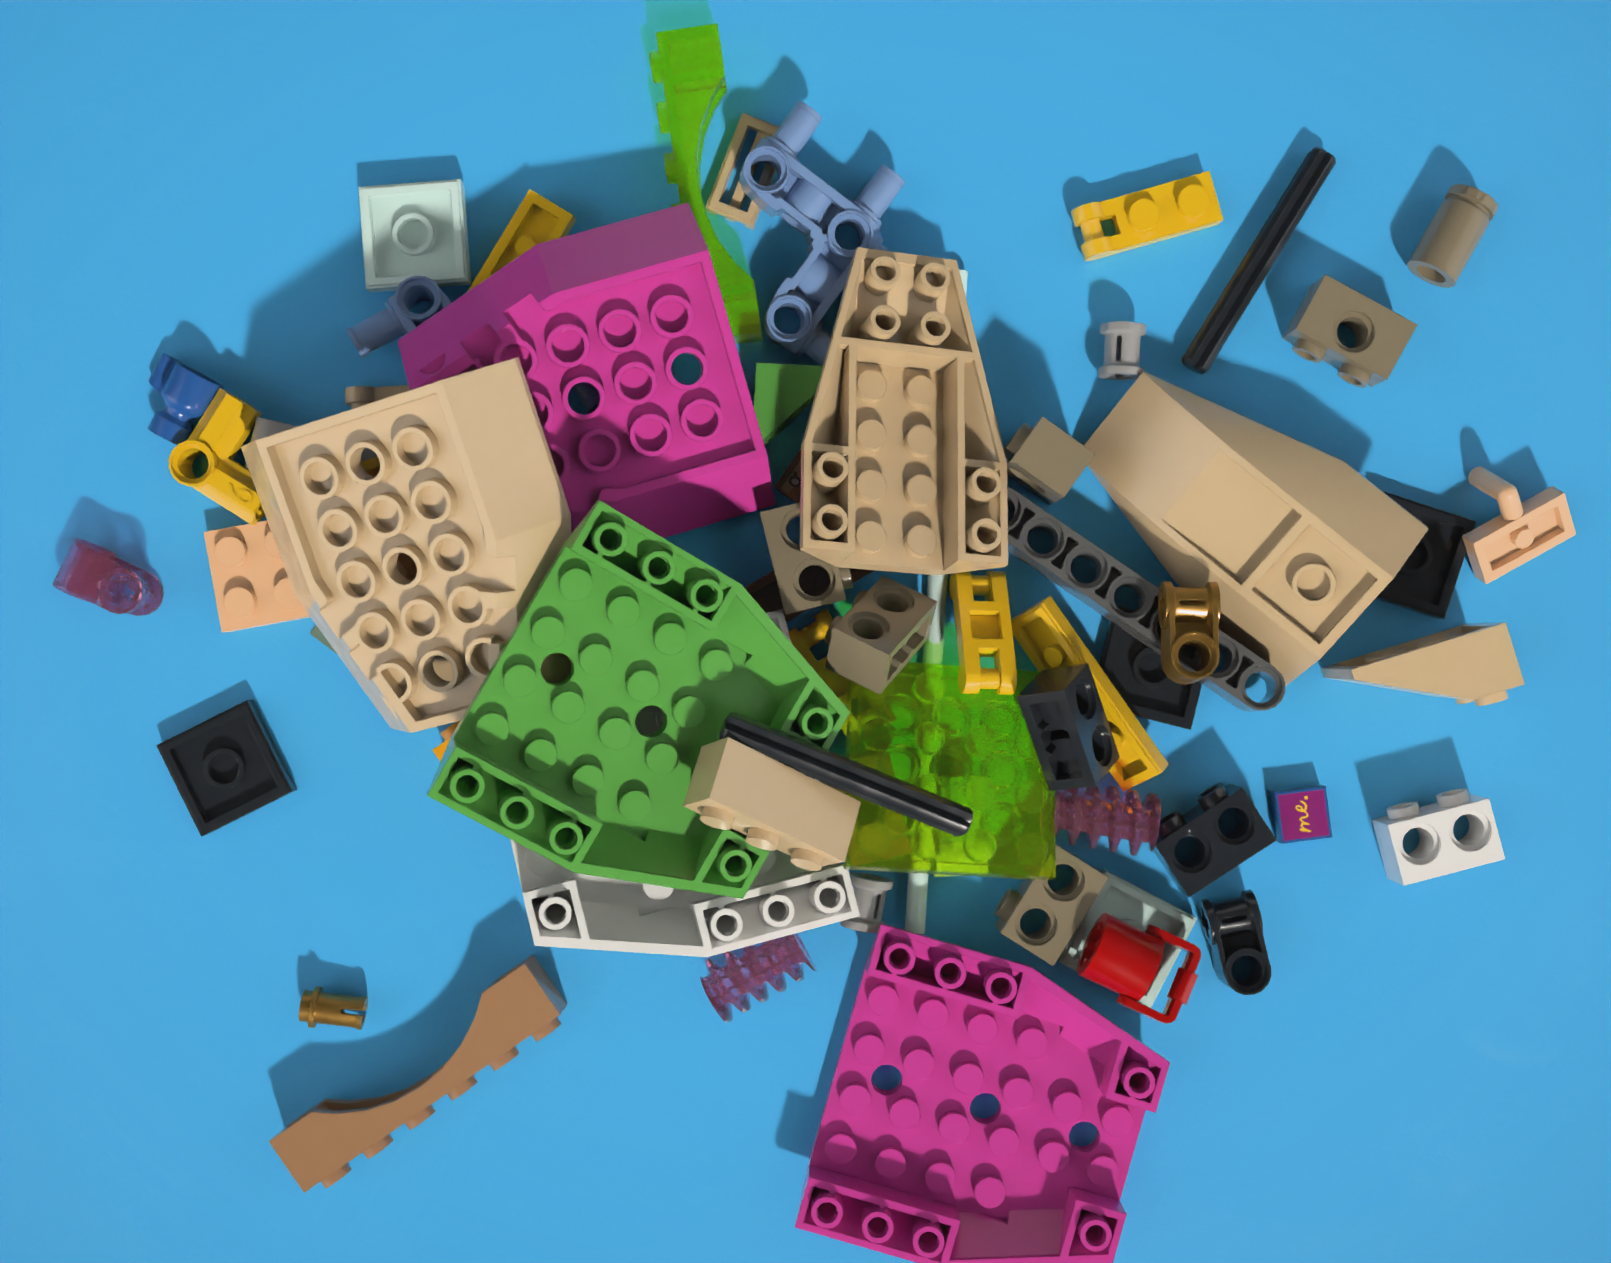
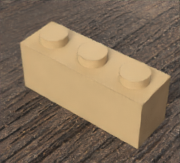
M727 737L701 747L683 806L701 814L700 820L708 826L722 830H736L746 835V842L756 848L769 851L779 850L790 855V862L795 866L810 871H820L822 866L845 862L861 802Z

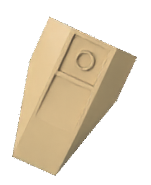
M857 247L854 252L801 444L800 550L835 567L944 575L1002 568L1008 565L1007 460L957 260Z
M1145 371L1142 372L1084 444L1085 447L1095 453L1087 464L1088 468L1179 587H1204L1207 582H1217L1221 598L1219 630L1274 666L1282 674L1285 686L1324 656L1394 579L1429 529L1345 461Z

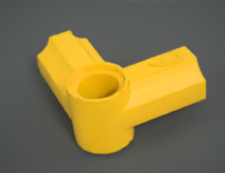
M220 388L189 438L179 443L171 451L168 459L169 470L172 477L179 483L196 489L255 526L257 522H260L265 517V513L249 469L233 459L254 428L256 417H260L262 413L242 399ZM205 453L209 463L207 472L202 477L196 478L192 471L194 459L198 455Z

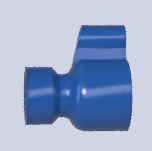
M163 353L148 381L162 395L165 401V408L155 413L148 429L176 445L186 441L194 430L192 426L194 421L201 419L218 390L225 387Z

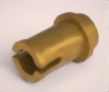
M316 986L314 991L305 990L303 992L299 1007V1021L308 1022L309 1028H315L318 1023L362 1030L366 1015L346 1013L345 1009L367 1010L368 997L325 993L322 987Z

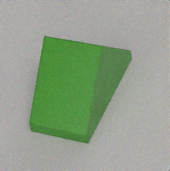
M756 362L754 410L764 445L769 443L813 403L823 366Z

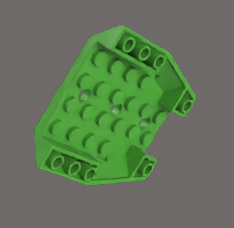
M597 500L562 545L457 725L429 787L427 796L574 873L743 899L770 852L748 844L745 840L746 835L736 830H722L704 824L700 820L701 814L683 806L701 747L720 740V730L725 718L731 712H736L829 750L850 711L742 584L602 501ZM562 653L567 655L571 662L569 675L561 682L552 683L546 681L541 674L542 662L550 654ZM646 706L659 707L663 712L661 727L652 734L638 732L635 725L638 712Z

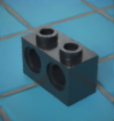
M1089 664L1042 670L1017 696L1049 791L1097 786L1120 756Z
M1220 782L1207 788L1196 797L1198 805L1183 815L1180 811H1174L1166 815L1153 825L1155 833L1146 838V841L1178 890L1188 897H1191L1276 841L1275 836L1242 787L1231 783L1225 787ZM1235 808L1239 814L1238 827L1229 834H1222L1218 827V819L1226 809ZM1193 836L1197 844L1195 855L1186 862H1178L1174 854L1177 842L1184 837Z

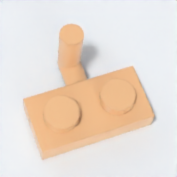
M1479 466L1472 469L1469 473V483L1497 500L1501 512L1499 516L1462 536L1474 576L1483 583L1488 584L1576 535L1565 493L1551 486L1521 503L1517 488L1489 470Z

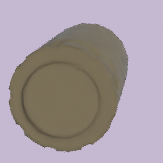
M1464 184L1452 185L1445 196V200L1441 203L1407 263L1409 270L1420 279L1432 285L1444 288L1454 287L1485 233L1490 220L1495 216L1498 204L1487 193L1475 187Z

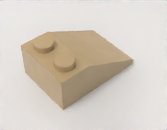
M1506 622L1467 623L1321 668L1323 678L1435 697L1455 698L1457 704L1475 702L1476 706H1484L1509 698L1506 690L1525 684Z

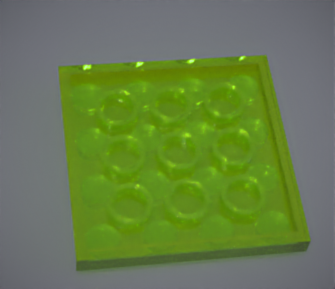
M908 662L881 694L848 679L847 709L850 713L847 717L846 758L967 806L973 811V818L967 833L957 837L845 792L846 795L860 801L861 804L843 869L1052 880L1056 878L1055 790L1049 791L1017 699L1020 692L1040 672L1017 670V687L1013 695H997L994 689H980L978 694H961L958 687L959 666Z

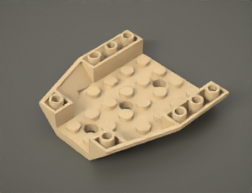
M519 357L424 385L241 446L294 595L391 729L413 733L462 719L559 550L571 535V513ZM364 448L371 449L379 458L380 471L376 477L369 475L362 467L361 454ZM400 553L409 555L415 561L417 574L414 580L408 579L400 573L397 566V559ZM562 653L550 654L541 665L542 677L552 683L563 681L571 671L570 659ZM435 655L444 657L451 664L453 669L451 681L443 680L435 673L433 668Z

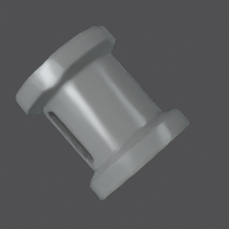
M1114 321L1100 324V334L1105 336L1104 362L1103 366L1098 368V377L1109 380H1137L1144 371L1143 368L1139 367L1140 339L1141 336L1146 335V325L1129 321Z
M850 872L860 916L840 921V925L852 930L877 933L880 924H886L882 921L886 892L892 889L893 880L874 874Z

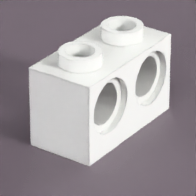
M1455 789L1436 795L1437 803L1419 807L1418 802H1406L1386 808L1388 816L1373 819L1372 824L1387 879L1405 886L1504 860L1505 856L1489 798L1469 794L1468 789ZM1465 815L1469 821V830L1462 839L1456 840L1453 834L1454 823L1460 816ZM1416 828L1420 836L1419 845L1414 851L1406 854L1402 844L1403 837L1410 829Z

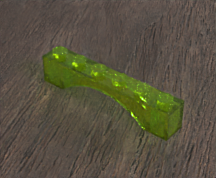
M718 24L656 32L658 51L649 52L650 66L654 84L663 83L665 101L656 103L660 132L661 134L670 133L673 152L663 153L668 185H678L680 203L671 204V207L684 203H689L710 253L735 344L763 341L754 280L734 262L718 240L706 215L702 199L701 161L704 142L714 113L727 93Z

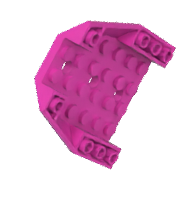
M689 203L536 244L397 340L410 390L519 357L571 513V534L597 500L602 501L663 538L775 505L768 455L710 253ZM682 353L694 355L701 364L700 377L690 385L679 383L672 375V362L675 357ZM577 383H589L599 393L598 407L590 414H578L571 409L568 403V393Z
M881 923L863 969L809 1158L795 1228L916 1263H1113L1127 1215L1120 1202L1145 1111L1148 1110L1156 1113L1170 1062L1032 966ZM892 1065L900 1071L901 1080L895 1088L882 1090L874 1085L872 1074L879 1066ZM989 1093L999 1100L998 1110L993 1116L979 1118L970 1111L972 1100L979 1094ZM1079 1122H1089L1095 1125L1097 1129L1094 1141L1083 1147L1072 1144L1069 1141V1133L1072 1127Z

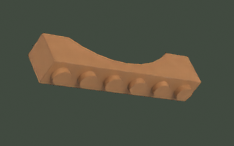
M532 954L492 982L482 992L475 1018L461 1045L451 1058L431 1075L408 1088L381 1097L357 1100L326 1098L284 1127L269 1143L304 1193L319 1182L326 1189L352 1170L348 1162L363 1152L365 1157L370 1159L393 1141L390 1135L392 1131L404 1123L411 1130L435 1112L431 1104L447 1094L451 1100H454L468 1091L478 1082L473 1075L484 1067L490 1065L493 1071H496L520 1053L516 1045L532 1035L537 1042L561 1025L558 1016L567 1006V1002Z

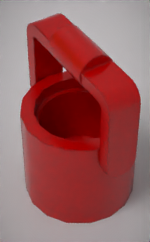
M1103 913L1094 923L1083 945L1077 964V974L1118 993L1117 1003L1157 1022L1168 1024L1175 1021L1182 1004L1187 1005L1198 978L1195 971L1201 959V951L1196 945L1156 926L1148 924L1146 930L1143 931L1114 916ZM1164 942L1186 951L1187 954L1182 967H1178L1167 994L1168 1001L1164 1011L1160 1013L1137 1001L1146 994L1156 976L1163 957Z

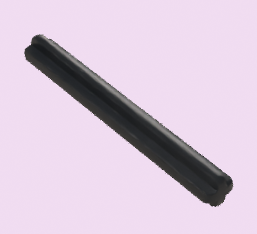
M1315 147L1305 157L1183 355L1182 364L1191 371L1202 375L1209 370L1336 164V159L1331 153L1326 152L1322 148Z
M731 712L722 724L719 735L720 740L729 737L808 777L957 837L966 834L971 825L973 811L967 806L739 713Z

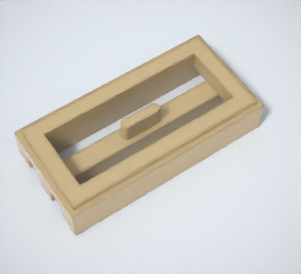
M742 113L705 207L706 212L713 215L719 214L724 216L726 220L734 223L737 221L744 224V227L754 230L761 209L751 201L747 212L740 210L746 195L740 185V179L730 205L724 204L721 201L749 129L758 132L751 148L752 151L760 139L766 136L772 137L779 128L778 126ZM766 163L758 183L759 185L771 186L776 173L772 165ZM754 164L751 167L752 177L755 172L757 164Z

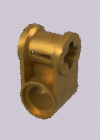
M1162 581L1160 584L1158 619L1161 627V664L1166 676L1175 683L1184 685L1195 683L1212 674L1218 666L1220 657L1219 620L1221 598L1217 582H1207L1204 587H1174L1172 582ZM1182 645L1192 646L1199 652L1201 666L1197 672L1188 671L1180 664L1178 653Z

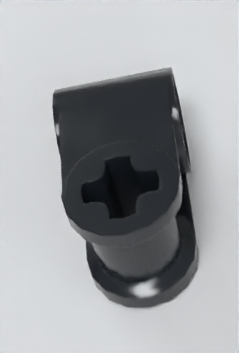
M1251 889L1241 892L1240 897L1211 903L1208 899L1199 900L1200 920L1209 944L1214 971L1218 979L1235 992L1243 995H1254L1263 991L1271 978V965L1263 936L1261 912ZM1249 955L1253 962L1251 974L1243 980L1235 981L1231 972L1234 961L1241 956Z

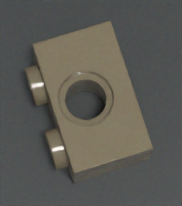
M1324 275L1310 286L1282 339L1294 345L1292 350L1298 356L1314 363H1320L1323 360L1339 369L1337 375L1342 380L1354 386L1365 388L1366 385L1372 387L1388 379L1417 324L1330 276ZM1339 324L1346 325L1353 330L1356 339L1353 348H1348L1340 343L1337 337Z
M1043 416L1032 427L1024 422L1004 448L1005 456L1008 459L1007 475L1048 505H1052L1065 497L1095 455L1094 452Z

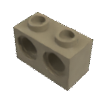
M800 502L760 512L785 615L846 600L844 589L854 587L850 569L835 567L800 550V545L793 543L787 536L789 523L794 518L800 516ZM811 566L823 568L830 577L829 588L819 596H810L804 593L799 584L801 573Z
M882 576L869 591L862 590L859 592L851 609L844 617L838 615L831 622L825 635V644L829 645L825 668L881 694L928 640L937 601Z
M1048 839L1043 848L1036 845L1032 849L1021 869L1022 872L1026 873L1025 878L1016 891L1011 888L1006 891L998 903L994 915L999 917L995 925L1001 934L1054 966L1105 885L1108 877L1097 868ZM1060 864L1071 866L1073 878L1070 884L1063 889L1050 888L1048 885V875L1051 869ZM1033 908L1044 910L1046 921L1040 930L1033 933L1021 930L1020 920L1026 911Z

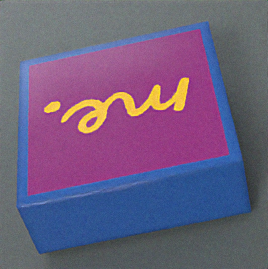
M1316 785L1270 791L1276 840L1278 843L1284 844L1332 837L1326 786Z

